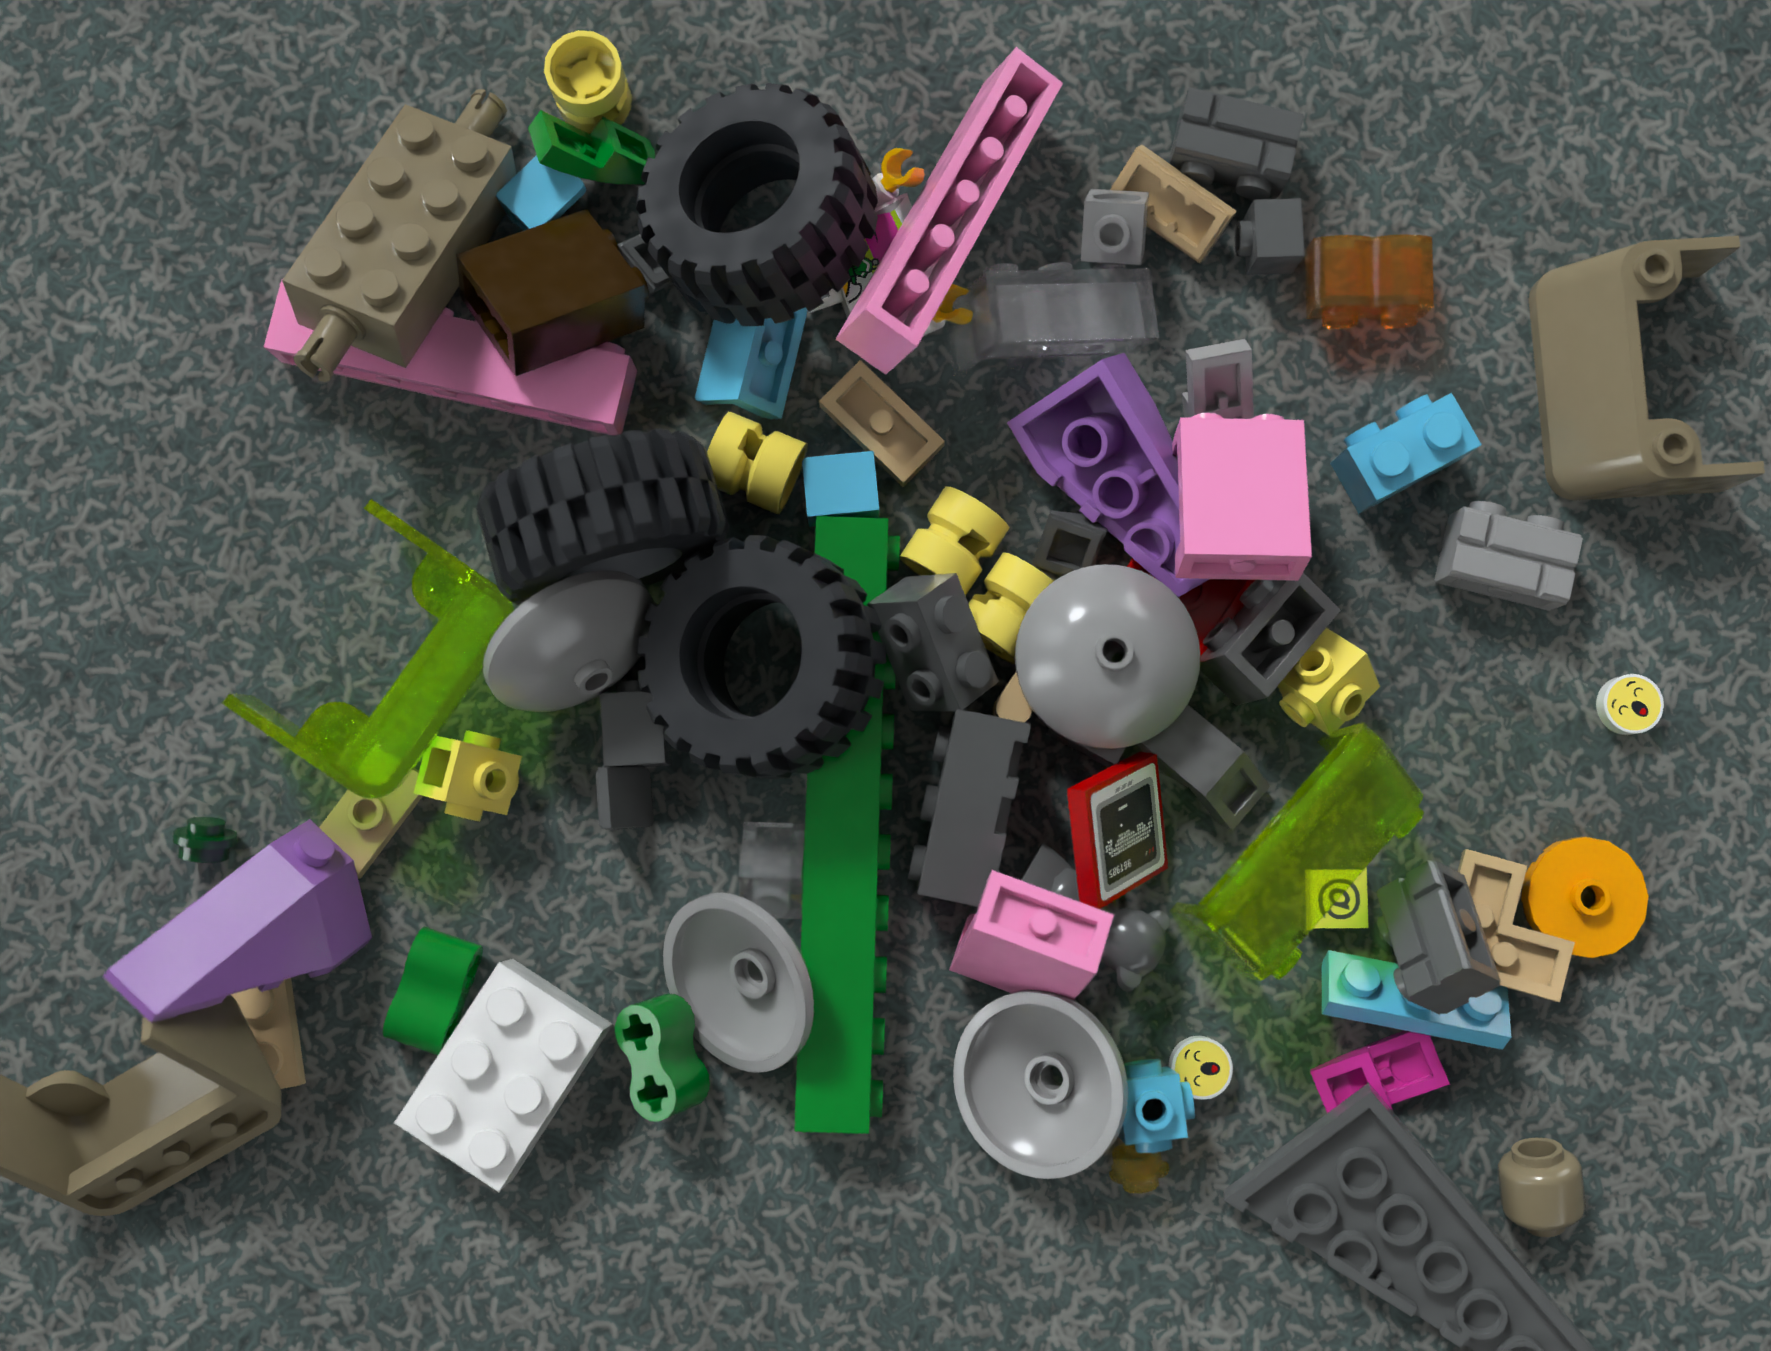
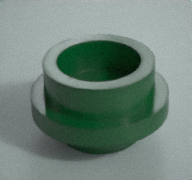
M193 817L187 820V826L173 831V843L179 845L178 857L183 860L197 863H217L229 859L230 848L237 844L238 834L231 829H225L226 821L223 819Z

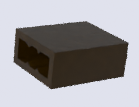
M587 209L456 254L461 299L515 376L644 328L645 301L649 299V289L645 277L636 266L630 267L619 252L613 234L608 229L602 230Z

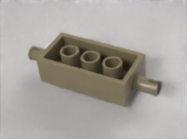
M483 89L476 90L455 123L405 104L287 272L282 282L299 325L314 330L301 350L294 356L295 364L305 374L314 378L320 368L321 371L317 376L318 380L328 382L350 346L404 368L408 366L459 287L456 254L486 244L506 214L496 194L516 175L512 146L490 138L498 124L507 115L505 104L495 94L490 92L482 105L481 102L486 96V91Z

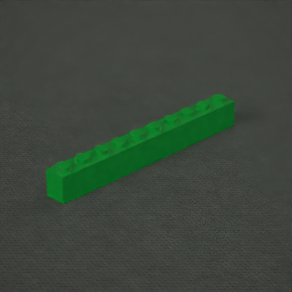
M816 516L815 554L837 564L844 569L845 576L856 580L867 593L866 601L863 602V605L867 606V603L886 591L887 571H899L900 536L888 535V518ZM878 631L872 633L873 640L882 643ZM887 654L885 664H876L874 678L884 681L880 699L870 696L864 711L870 713L872 718L864 731L851 729L846 735L851 742V746L838 758L823 755V767L807 773L801 954L811 980L814 1015L808 1040L797 1054L794 1132L869 1134L870 1117H882L883 1080L871 1079L872 1055H884L885 1018L873 1017L874 993H886L887 956H875L876 931L888 932L889 895H877V870L890 871L891 834H879V810L892 809L893 774L881 773V749L893 750L894 714L882 713L883 690H895L896 675Z

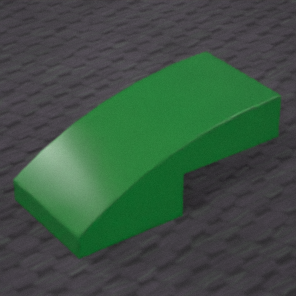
M542 110L539 111L528 127L540 164L583 179L613 184H645L641 179V175L648 157L653 159L656 157L649 139L603 116L590 134Z

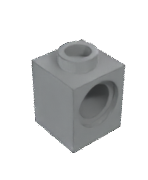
M1090 189L1084 201L1081 261L1141 264L1145 251L1149 192Z

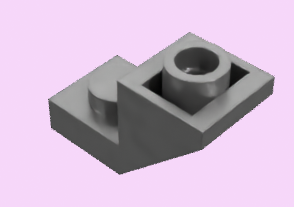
M1188 704L1178 718L1165 730L1137 744L1143 752L1157 754L1159 772L1189 787L1215 821L1232 831L1270 787L1246 753Z

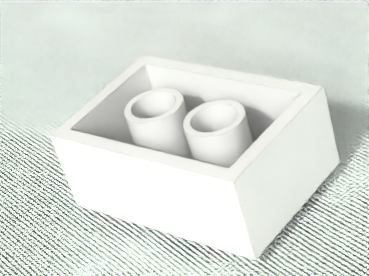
M510 959L499 962L394 1123L499 1192L514 1179L613 1024L516 960Z

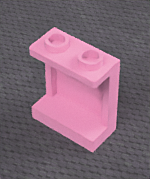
M1201 413L1190 418H1180L1172 442V453L1174 456H1178L1180 543L1175 554V577L1299 581L1312 557L1304 420H1285L1283 417L1275 414L1259 415L1252 419H1229L1214 413Z
M992 870L986 882L976 914H970L965 921L949 970L1009 993L1037 990L1062 995L1074 1001L1097 973L1114 915Z

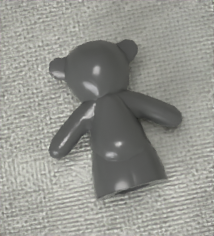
M1042 843L1029 861L1019 880L1079 902L1076 870L1055 850ZM1119 897L1099 909L1114 915L1101 959L1107 966L1117 972L1118 985L1124 991L1131 992L1140 985L1141 978L1154 970L1161 961L1166 948L1165 931L1170 926V918L1165 912L1160 910L1147 914L1140 910L1120 908Z

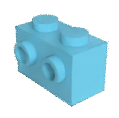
M1452 393L1433 403L1427 394L1398 409L1395 414L1399 421L1380 430L1377 423L1373 422L1343 439L1348 448L1330 464L1359 514L1461 460L1482 445Z

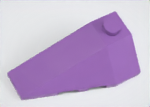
M1125 353L1100 360L1007 422L1037 474L1052 487L1057 485L1081 506L1079 511L1091 522L1095 523L1098 521L1103 527L1107 528L1114 537L1124 544V551L1152 576L1166 585L1177 597L1209 580L1175 577V554L1180 543L1178 456L1173 455V441L1162 417Z
M309 819L267 845L110 967L105 973L104 978L145 1018L153 1023L220 1004L227 995L256 987H258L260 992L279 987L285 979L306 973L309 974L310 978L327 974L365 947L372 938L354 860Z

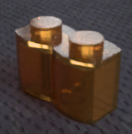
M1411 234L1378 237L1359 235L1323 236L1313 238L1305 250L1306 319H1322V326L1324 328L1345 329L1358 325V319L1363 318L1381 319V326L1384 328H1406L1416 325L1418 323L1417 318H1423L1434 307L1431 236Z

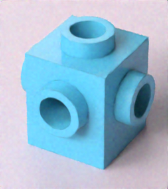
M1146 1059L1124 1063L1128 1084V1103L1125 1120L1118 1137L1125 1145L1135 1144V1150L1138 1153H1154L1172 1149V1139L1188 1137L1186 1120L1195 1118L1194 1100L1189 1082H1180L1179 1073L1168 1066L1161 1067L1160 1059ZM1154 1098L1161 1100L1162 1115L1156 1118L1144 1119L1142 1115L1144 1103Z

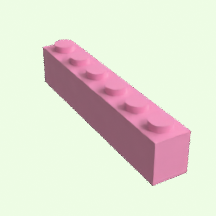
M1017 47L983 83L836 337L838 342L885 375L918 346L1063 84Z
M281 280L264 348L282 363L296 365L294 362L295 354L301 350L314 330L298 324ZM445 307L406 368L350 346L333 372L336 375L616 436L621 435L623 432L637 369L631 357L624 355V348L606 342L515 376L476 319L475 321L453 317L454 312Z

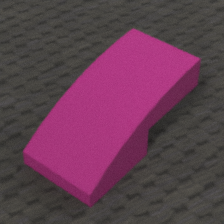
M1405 1030L1338 1056L1310 1070L1327 1113L1367 1083L1374 1088L1391 1109V1104L1450 1085L1430 1035Z

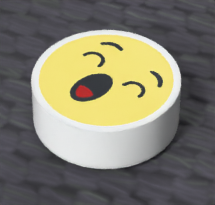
M1627 674L1609 680L1602 686L1596 699V709L1602 723L1611 731L1622 735L1638 734L1650 730L1660 720L1664 708L1663 697L1657 685L1647 677L1638 674Z
M1205 1036L1188 1037L1175 1046L1169 1058V1067L1179 1073L1180 1082H1189L1193 1098L1195 1099L1214 1098L1221 1094L1231 1081L1233 1073L1231 1057L1220 1043Z

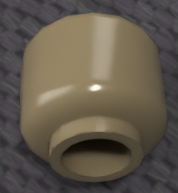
M1538 1137L1523 1139L1513 1144L1511 1150L1501 1157L1497 1167L1501 1205L1505 1216L1513 1223L1527 1228V1231L1532 1235L1554 1237L1562 1234L1565 1228L1572 1226L1583 1217L1586 1202L1582 1167L1577 1157L1563 1149L1559 1142Z

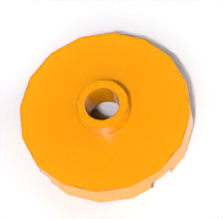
M1575 837L1554 842L1543 850L1545 852L1539 855L1536 862L1531 863L1525 873L1521 900L1526 920L1534 931L1575 942L1572 955L1586 958L1616 953L1635 938L1646 919L1649 896L1643 873L1627 852L1606 840ZM1587 886L1593 889L1596 896L1595 903L1590 908H1586L1581 901V893Z

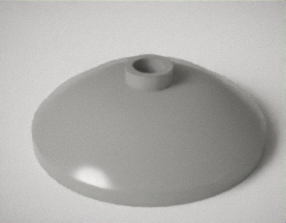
M1106 564L1093 565L1074 570L1058 578L1047 586L1033 601L1018 631L1015 646V666L1018 682L1028 705L1047 727L1061 737L1083 746L1115 749L1144 742L1158 735L1178 718L1195 690L1200 669V647L1197 631L1191 616L1180 599L1166 585L1153 576L1130 567ZM1115 641L1123 647L1124 657L1121 662L1112 663L1105 659L1102 652L1105 642Z
M619 571L587 572L554 583L522 603L497 629L484 655L483 674L485 681L497 700L517 710L551 712L589 701L613 687L642 657L637 655L639 637L648 636L651 621L645 620L644 617L650 603H655L646 586L639 579Z
M711 893L684 905L669 924L664 941L663 964L669 993L683 997L692 1008L695 1016L693 1036L713 1056L739 1070L759 1073L775 1070L793 1059L806 1044L811 1032L814 1015L811 980L806 963L796 943L773 916L743 897L729 893Z
M1023 990L1000 997L983 1007L971 1019L960 1038L953 1069L954 1089L958 1107L967 1128L975 1140L1000 1164L1019 1174L1033 1178H1063L1088 1168L1107 1153L1114 1144L1123 1126L1127 1111L1128 1084L1126 1071L1119 1050L1111 1035L1102 1023L1082 1005L1068 997L1045 991ZM1052 1065L1061 1071L1063 1076L1062 1084L1057 1083L1052 1078Z

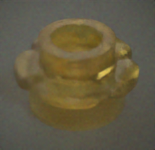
M1123 1143L1112 1150L1113 1164L1109 1171V1177L1113 1182L1123 1185V1189L1129 1193H1147L1159 1186V1178L1167 1176L1170 1167L1168 1162L1162 1161L1161 1152L1138 1153L1135 1150V1144L1125 1145Z

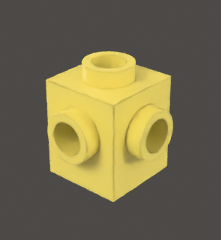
M1326 628L1278 685L1283 696L1279 703L1284 712L1297 724L1306 727L1311 723L1331 737L1346 721L1352 720L1360 713L1365 702L1380 688L1367 653Z
M466 730L463 741L429 734L413 793L447 802L445 814L465 819L481 821L483 810L507 815L511 799L518 788V771L522 756L499 751L502 739Z

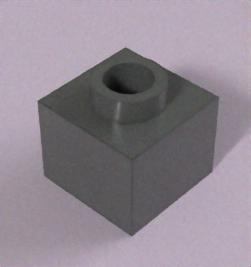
M1301 198L1254 200L1243 221H1237L1235 227V252L1237 257H1245L1246 275L1292 274L1305 256Z

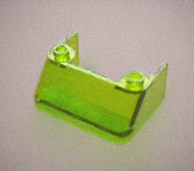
M370 499L364 507L366 511L427 552V555L413 574L412 592L421 607L440 619L371 716H368L349 703L329 702L313 711L302 728H300L253 695L229 693L222 704L354 794L363 798L375 799L388 796L402 786L482 674L484 655L493 635L516 608L514 602H510L500 593L497 585Z
M1363 722L1335 730L1330 736L1325 733L1317 743L1329 754L1198 904L1177 902L1170 910L1174 916L1242 976L1262 981L1270 975L1277 980L1283 978L1302 956V951L1297 948L1298 945L1394 835L1398 839L1403 838L1418 824L1424 815V811L1419 807L1424 794L1385 741Z

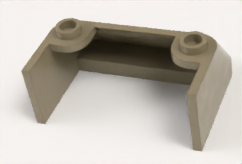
M1739 236L1644 241L1555 268L1543 275L1533 285L1529 294V310L1545 475L1550 488L1557 495L1568 500H1593L1724 492L1765 473L1764 461L1703 465L1699 438L1688 424L1672 418L1649 419L1637 304L1661 301L1676 290L1681 278L1700 277L1740 248Z
M227 995L220 1004L153 1023L143 1016L141 1043L158 1053L104 1085L71 1070L55 1072L29 1087H25L0 1074V1176L83 1213L95 1216H111L130 1210L273 1128L281 1119L282 1091L236 999L232 995Z

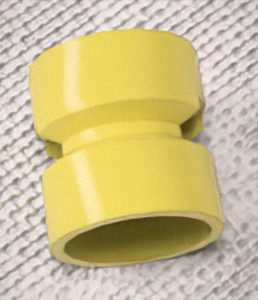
M581 30L565 34L552 44L545 57L544 73L563 120L589 134L602 116L619 125L624 123L631 110L632 95L615 46L606 37L594 31Z
M728 411L712 438L707 454L718 490L730 495L743 490L746 492L747 502L775 514H780L800 474L808 443L779 431H774L769 436L763 435L761 424Z
M945 486L927 514L931 524L929 529H917L900 555V559L919 576L957 573L966 596L982 572L978 560L980 557H991L1010 527L1006 521L982 502L961 490Z
M1002 553L985 578L984 584L987 593L985 595L974 594L968 604L985 648L1015 665V646L1021 622L1033 601L1054 581L1033 565L1009 553Z

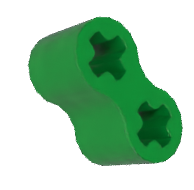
M425 926L421 928L411 945L400 985L388 1009L382 1031L383 1037L439 1055L460 1022L466 998L482 959L483 947Z
M663 994L630 1005L620 1012L615 1024L616 1040L631 1065L630 1099L634 1109L640 1116L649 1121L660 1122L701 1104L707 1097L710 1088L708 1071L703 1062L698 1058L693 1046L694 1013L688 1002L676 994Z

